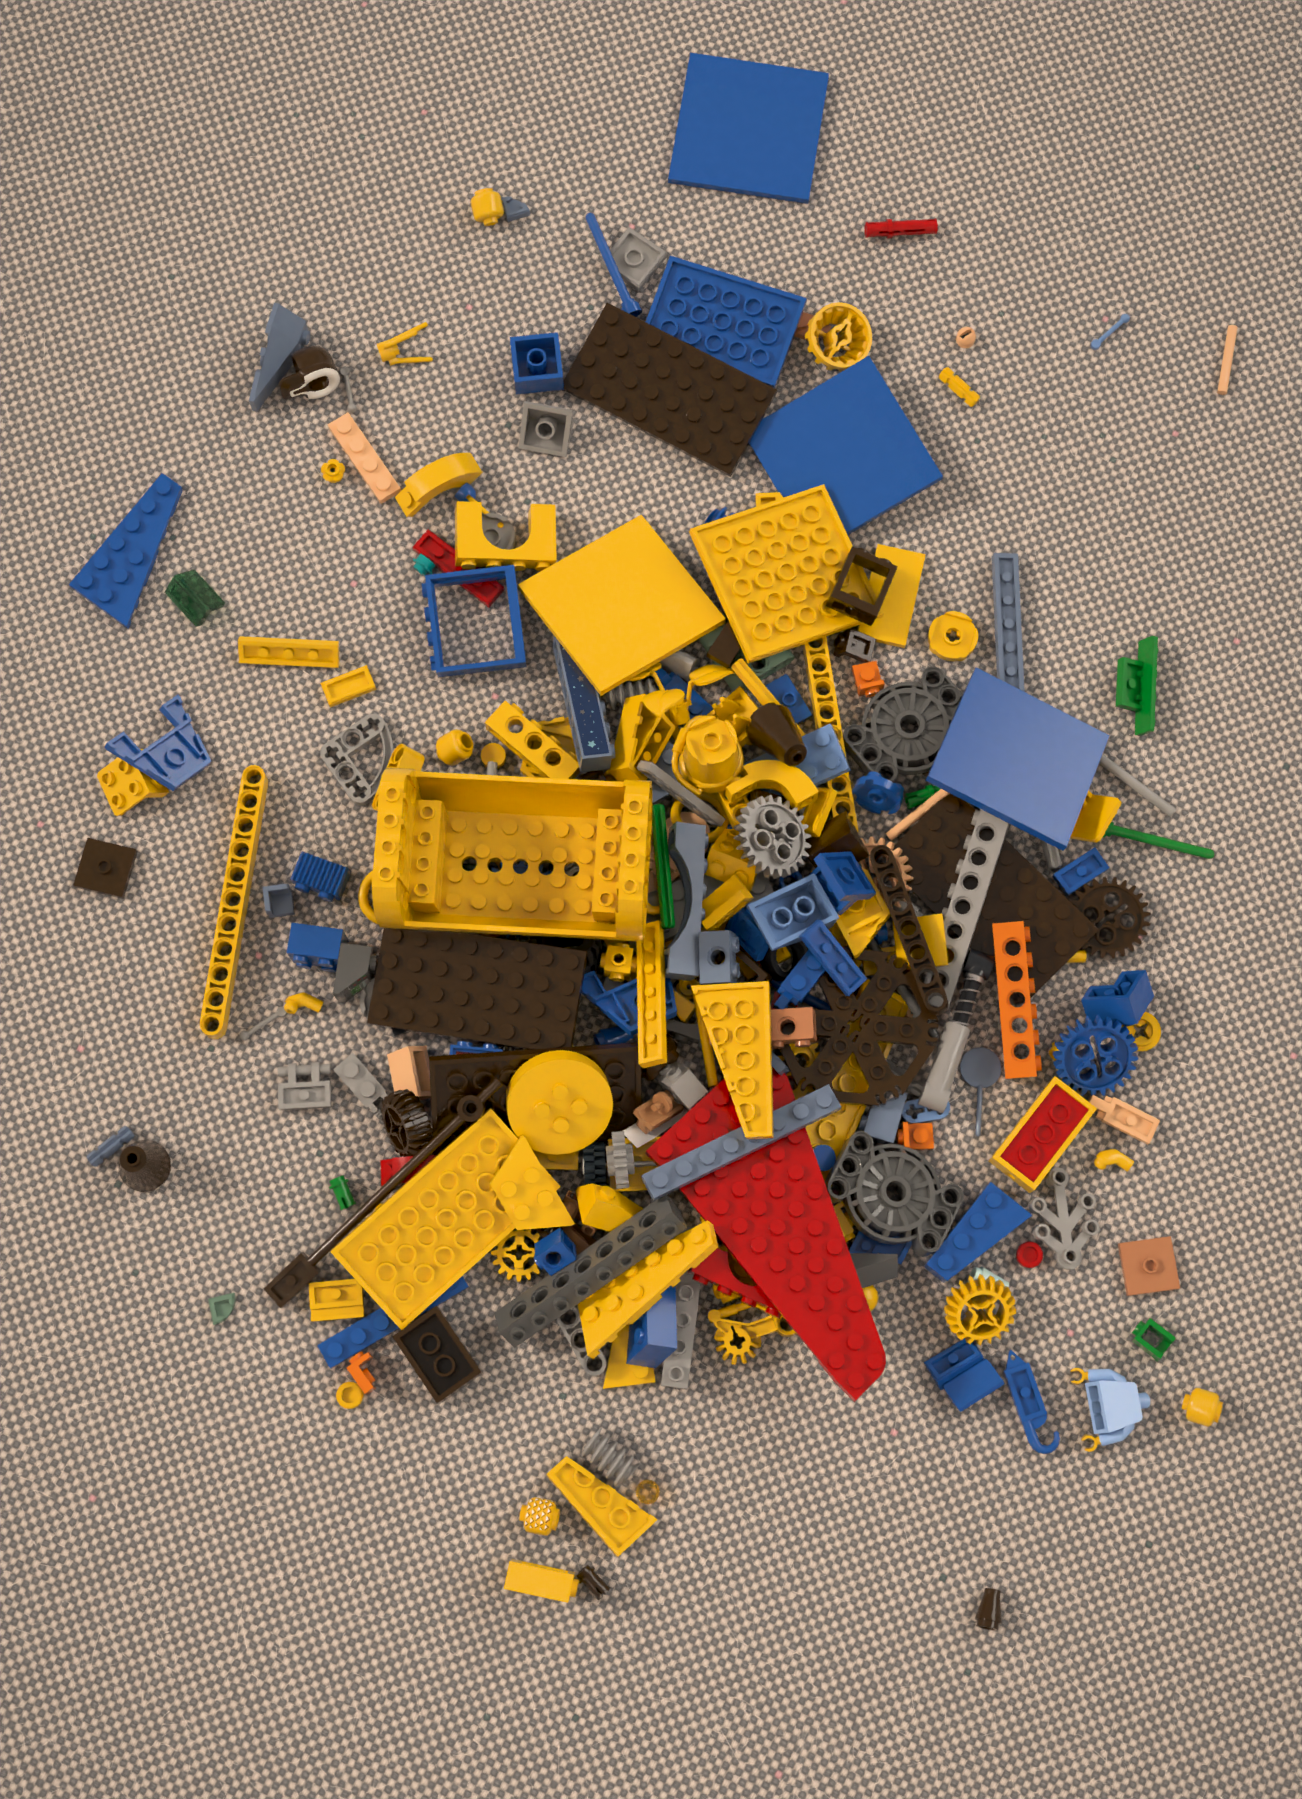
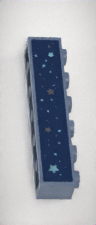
M554 636L553 652L580 772L610 769L611 761L615 759V747L613 743H609L608 737H610L611 733L609 722L604 721V716L606 715L605 703L600 701V694Z

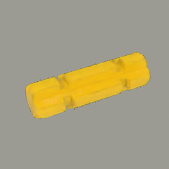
M949 367L944 368L939 374V379L945 384L948 383V387L961 399L964 398V402L970 407L976 405L980 395L974 390L971 391V387L958 375L954 376L955 372Z

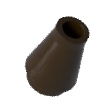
M984 1589V1595L975 1616L977 1627L998 1631L999 1625L1002 1624L1000 1590Z

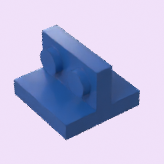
M852 852L820 853L814 858L818 867L810 875L815 874L838 915H842L857 900L871 899L876 894Z

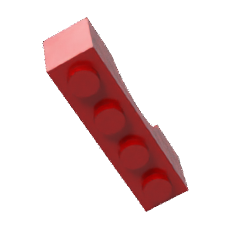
M717 1248L695 1269H689L688 1273L693 1275L692 1280L706 1286L710 1282L718 1286V1292L730 1297L732 1293L741 1296L742 1303L754 1308L757 1304L766 1308L765 1313L780 1319L781 1314L758 1286L744 1284L732 1274L728 1264V1252Z

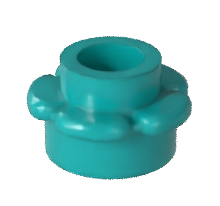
M419 554L416 559L413 558L415 563L413 568L423 576L427 573L433 574L432 570L436 565L422 554Z

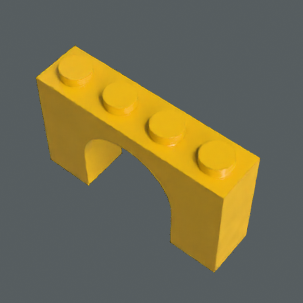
M457 501L455 507V566L471 570L476 567L491 568L514 565L515 571H523L529 568L540 572L555 564L557 561L555 505L531 504L528 512V540L518 548L506 550L492 545L486 539L482 530V502Z

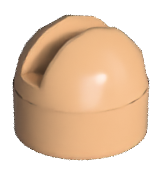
M967 326L962 327L956 336V342L962 348L972 347L976 340L975 331Z

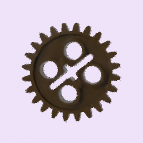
M1103 877L1102 884L1093 879L1092 888L1084 884L1083 889L1085 893L1076 891L1075 895L1079 900L1071 899L1070 901L1083 914L1085 910L1093 909L1097 913V919L1091 921L1094 925L1103 920L1105 917L1104 913L1110 915L1122 905L1126 904L1128 906L1113 918V924L1108 921L1098 928L1099 931L1081 948V950H1085L1088 947L1091 948L1090 956H1093L1098 951L1100 952V959H1103L1105 954L1109 953L1111 960H1113L1116 952L1121 957H1124V949L1131 953L1134 952L1132 943L1140 946L1142 941L1138 936L1146 937L1148 934L1142 929L1143 927H1149L1151 924L1144 920V918L1151 915V912L1143 911L1148 902L1140 903L1139 900L1143 893L1135 895L1133 893L1136 888L1135 885L1127 889V880L1118 885L1117 877H1114L1111 883H1108L1107 878ZM1108 894L1115 895L1118 899V905L1114 907L1108 906L1105 903V896ZM1122 915H1129L1133 919V926H1122L1120 917ZM1106 929L1112 933V940L1110 942H1103L1099 938L1101 930Z

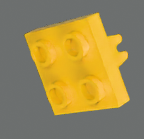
M739 686L727 698L720 697V704H712L713 710L707 716H715L716 719L723 722L724 719L728 721L735 729L737 742L742 748L750 741L747 738L746 726L749 727L750 717L758 707L746 691Z

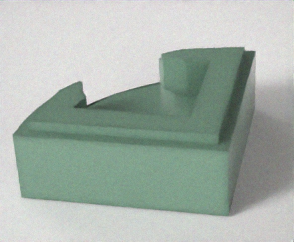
M235 1293L208 1299L213 1325L222 1323L231 1315L236 1303Z

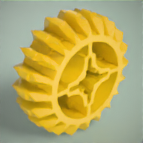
M979 1274L978 1279L974 1280L969 1275V1282L964 1284L963 1281L959 1280L960 1288L952 1287L951 1292L953 1296H946L948 1305L944 1306V1311L947 1314L945 1315V1320L950 1325L951 1332L956 1333L960 1340L965 1338L969 1344L975 1340L981 1346L983 1340L986 1339L991 1344L992 1337L996 1336L998 1339H1001L1000 1332H1009L1007 1324H1014L1012 1315L1016 1314L1015 1299L1011 1296L1010 1289L1000 1279L995 1282L994 1277L990 1275L985 1280L984 1276ZM999 1299V1309L995 1315L993 1313V1309L996 1306L994 1303ZM966 1305L968 1308L965 1313L966 1317L961 1320V1311L963 1306Z

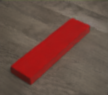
M429 529L412 547L416 553L422 554L431 560L442 573L467 570L461 566H455V549ZM496 580L459 585L488 608L505 590L504 586Z

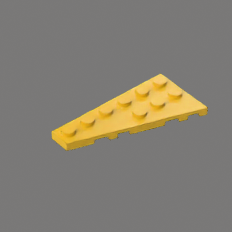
M769 981L691 986L746 1139L774 1138Z

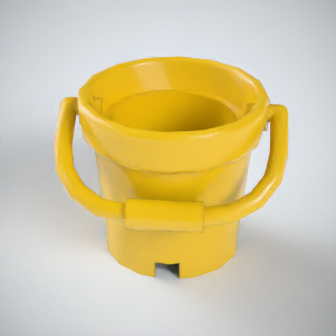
M695 716L688 720L685 726L680 729L672 748L671 763L673 774L681 785L697 796H700L702 792L713 794L726 791L728 783L742 775L745 763L742 748L737 742L735 729L728 721L724 719L723 722L716 719L715 716Z

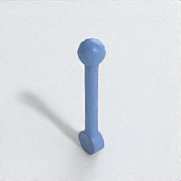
M1122 314L1120 320L1099 339H1094L1091 342V348L1098 350L1101 343L1123 323L1129 322L1130 316Z

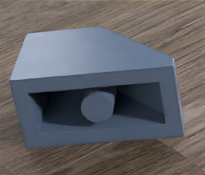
M900 1093L898 1099L895 1100L892 1097L886 1101L885 1105L879 1104V1107L870 1109L867 1116L862 1115L858 1129L867 1132L874 1142L893 1144L907 1093L903 1095Z

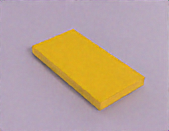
M877 544L875 556L885 558L898 567L881 606L884 615L875 619L872 626L865 623L860 624L859 632L875 638V642L905 648L926 554ZM871 571L869 582L877 597L885 577Z

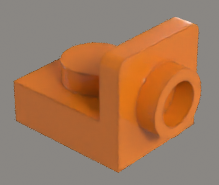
M877 661L852 666L858 696L874 697L879 691L884 689L885 683L883 679L881 680Z
M902 1122L900 1129H897L896 1132L897 1144L904 1145V1147H909L913 1150H933L932 1123L908 1124V1122Z
M361 1351L349 1360L351 1365L347 1367V1370L364 1394L368 1395L376 1389L372 1384L376 1380L368 1368L362 1370L361 1366L371 1360L373 1356L369 1352L363 1354Z

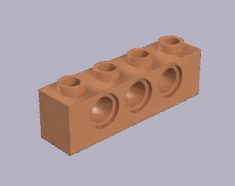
M813 1007L771 1010L772 1049H782L784 1044H795V1047H810V1043L817 1042L816 1011ZM787 1023L795 1024V1030L790 1035H785L782 1032L784 1025Z

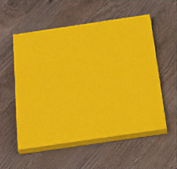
M824 484L690 529L689 534L748 664L863 624V622L826 606L844 561L853 545ZM852 563L841 591L874 605L877 597L863 567ZM880 608L877 618L884 615L882 608Z
M642 514L518 584L519 591L600 696L726 622V618Z

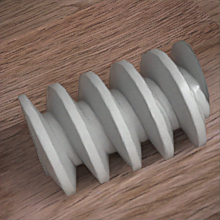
M646 678L644 685H642L641 680H636L634 685H632L631 681H626L623 686L621 684L605 693L606 707L610 703L612 710H616L617 704L620 703L623 710L625 698L641 694L647 695L656 691L655 683L652 685L650 678Z
M601 1427L584 1446L582 1456L585 1457L592 1454L590 1463L594 1464L600 1461L597 1470L601 1472L607 1468L606 1478L609 1479L616 1476L614 1485L618 1486L625 1483L641 1463L639 1462L632 1466L631 1464L634 1459L632 1455L624 1459L625 1448L615 1451L618 1442L615 1440L608 1444L607 1442L610 1437L608 1433L600 1437Z

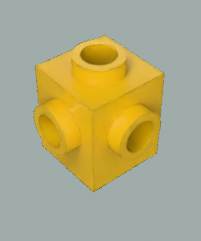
M614 943L613 946H607V953L602 952L600 968H604V975L609 977V980L617 982L630 980L631 972H636L637 957L634 956L633 948H629V945ZM614 958L624 960L621 963H616Z

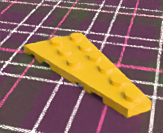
M707 1220L675 1236L578 1304L587 1356L594 1359L599 1355L601 1347L607 1342L612 1343L618 1338L617 1333L627 1324L632 1325L662 1298L661 1294L668 1287L676 1286L681 1281L680 1277L690 1268L695 1269L718 1248L714 1226L711 1222Z

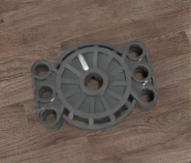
M930 666L923 671L921 683L901 682L890 685L879 691L870 700L864 711L862 725L851 724L846 727L843 733L845 751L866 775L871 771L878 772L879 774L889 773L892 776L889 780L893 783H896L898 774L918 775L929 772L963 694L948 676L936 666ZM929 678H934L938 681V683L929 684L926 680ZM945 696H949L953 698L954 701L951 703H947L943 701L942 698ZM873 709L872 717L867 719L868 714ZM901 723L918 724V730L914 733H906L901 729ZM850 736H858L860 741L851 742L848 738ZM872 754L876 759L874 761H867L864 759V756Z
M864 1131L854 1133L845 1141L834 1166L824 1181L832 1204L843 1200L850 1220L860 1232L868 1238L884 1244L896 1245L911 1241L914 1253L921 1257H927L941 1247L964 1199V1193L958 1185L948 1184L941 1188L940 1180L934 1168L917 1151L897 1144H884L874 1147L872 1137ZM854 1140L862 1144L863 1151L855 1148ZM843 1162H846L851 1166V1173H847L843 1169ZM831 1184L839 1187V1196L831 1191ZM897 1185L895 1190L900 1201L895 1202L888 1198L886 1194L887 1186ZM945 1192L952 1196V1204L946 1201ZM934 1215H937L941 1218V1226L937 1225L934 1222ZM923 1237L930 1241V1249L923 1245Z

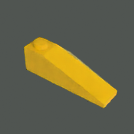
M592 1183L579 1186L576 1189L582 1224L611 1232L643 1210V1208L609 1186H600Z

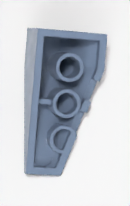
M274 303L265 333L268 334L267 347H261L260 366L262 368L261 370L257 369L255 372L249 402L252 411L256 412L293 365L291 355L303 348L304 345H308L311 333L308 331L306 321L278 303Z

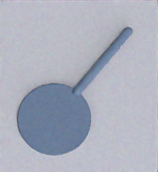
M983 1047L969 1050L963 1056L960 1063V1072L965 1082L977 1088L975 1133L977 1137L981 1135L982 1089L993 1085L1001 1074V1063L998 1056L990 1049Z

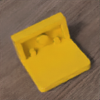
M119 757L97 774L100 785L116 816H122L145 798H163L169 793L167 787Z
M1088 790L1070 839L1094 843L1099 842L1112 819L1117 814L1122 802L1116 797L1094 795Z
M725 829L710 848L705 875L722 882H726L731 876L737 875L748 891L751 892L757 877L755 873L756 866L753 865L748 868L749 859H741L744 851L736 849L741 843L734 839L735 836L739 835V832L735 829Z

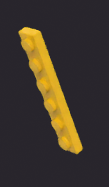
M660 920L646 923L644 942L636 941L638 1063L642 1068L667 1063L664 929L661 926Z

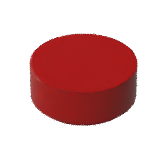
M1025 1242L1016 1250V1260L1024 1268H1034L1043 1259V1251L1035 1242Z

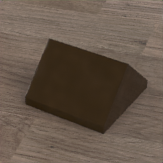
M846 811L825 822L820 837H810L805 841L811 845V848L805 851L809 854L807 858L815 868L818 866L814 858L820 853L852 852L857 862L870 856Z

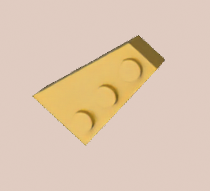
M646 694L627 697L624 701L614 744L615 759H612L610 769L608 770L618 782H624V780L646 781L648 777L637 770L638 768L636 767L641 760L656 764L676 728L665 714L659 718L645 707L643 697Z

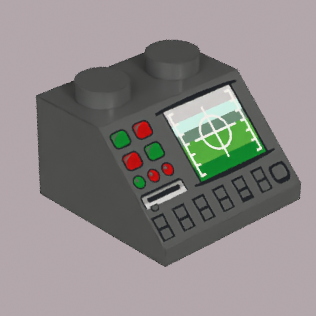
M341 943L333 988V995L339 1003L347 1002L374 979L378 955L375 954L372 947Z

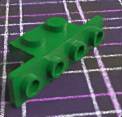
M1150 636L1138 642V661L1126 657L1119 658L1117 661L1115 707L1135 712V735L1137 736L1151 733L1155 727L1156 678L1158 674L1157 636Z

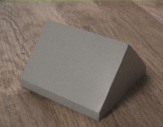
M524 401L518 448L566 457L574 425L573 410Z

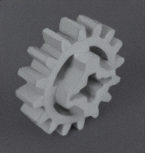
M624 1131L612 1132L613 1145L606 1146L608 1176L616 1177L617 1189L629 1188L628 1174H635L632 1144H625Z

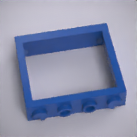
M514 565L425 575L426 583H421L423 598H428L429 607H424L426 622L431 623V631L427 632L429 647L433 646L434 656H430L431 670H436L438 678L527 667ZM506 579L515 658L444 667L435 587Z

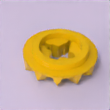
M1144 1012L1138 1024L1126 1026L1130 1031L1129 1034H1132L1134 1037L1136 1032L1134 1026L1140 1028L1147 1024L1143 1032L1146 1035L1145 1038L1139 1036L1133 1042L1138 1047V1050L1135 1052L1152 1049L1157 1045L1161 1037V1027L1158 1020L1148 1012Z

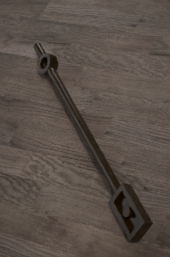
M496 1077L478 1095H467L461 1098L457 1106L458 1114L309 1257L302 1252L264 1288L280 1308L285 1307L321 1272L316 1264L465 1121L473 1122L479 1120L485 1113V1102L504 1085L502 1081ZM471 1103H474L477 1108L474 1113H471L468 1109Z

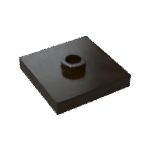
M87 838L73 886L124 899L137 856V849Z

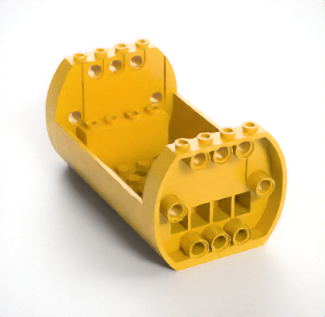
M386 768L380 780L372 876L373 907L378 925L381 928L644 942L652 835V781L624 780V782L418 772L415 769ZM468 858H473L477 861L476 868L472 871L463 869V862ZM492 860H500L502 862L501 870L491 872L488 869V864ZM525 861L528 864L527 871L522 874L516 873L514 871L515 863ZM544 862H549L554 866L553 872L549 875H543L539 871L540 865ZM574 863L579 866L577 875L568 876L565 873V867L568 864Z

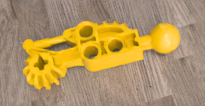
M874 1285L862 1288L870 1312L874 1310L879 1299L878 1291ZM742 1302L736 1305L734 1303L718 1310L712 1309L708 1313L709 1322L713 1323L717 1328L714 1339L717 1342L724 1343L717 1346L716 1351L726 1350L722 1356L724 1361L732 1355V1365H736L737 1357L739 1356L741 1357V1362L746 1364V1353L751 1358H755L756 1354L750 1350V1347L754 1349L761 1348V1337L778 1332L783 1337H791L797 1334L794 1330L784 1331L780 1327V1321L783 1319L782 1315L780 1319L770 1315L751 1323L724 1319L751 1308V1306ZM758 1304L755 1307L763 1312L766 1311L765 1307ZM731 1326L734 1327L735 1334L738 1336V1338H744L745 1342L742 1343L741 1349H737L736 1345H730V1343L733 1342L734 1337Z

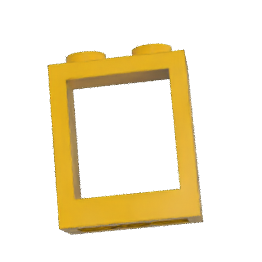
M511 1559L504 1589L568 1603L570 1597L576 1596L579 1579H574L575 1572Z

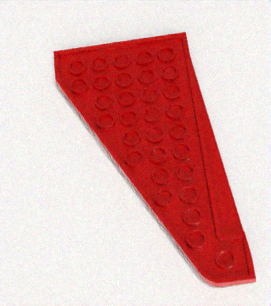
M772 1067L773 1111L795 1101V1097L788 1077L785 1074L781 1076ZM725 1078L646 1150L645 1154L658 1167L742 1127ZM804 1127L679 1188V1190L704 1221L708 1220L713 1224L717 1237L810 1349L832 1380L855 1402L882 1375L886 1365V1355L809 1136Z

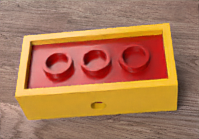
M1054 1076L988 1161L1028 1193H1031L1041 1183L1097 1108Z

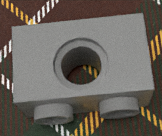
M676 1061L662 1068L655 1078L664 1090L670 1092L675 1101L688 1109L708 1092L690 1069Z

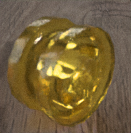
M643 1480L636 1487V1496L643 1504H652L659 1497V1486L652 1480ZM644 1484H650V1488L656 1491L655 1496L651 1495L652 1499L646 1500L645 1495H640V1489H644Z

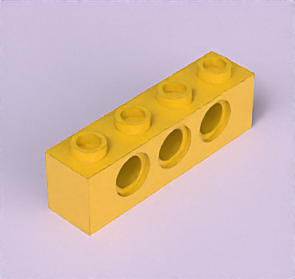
M504 701L485 721L486 730L541 777L575 779L580 773L577 756L571 751L565 752L561 748L562 744L554 736L550 735L548 737L542 732L543 728L535 720L531 719L529 721L523 716L524 712L515 703L510 705L507 701ZM513 725L523 727L519 733H512L509 729ZM532 741H539L542 744L540 748L535 750L529 748L528 745ZM550 757H558L561 760L555 766L547 763Z

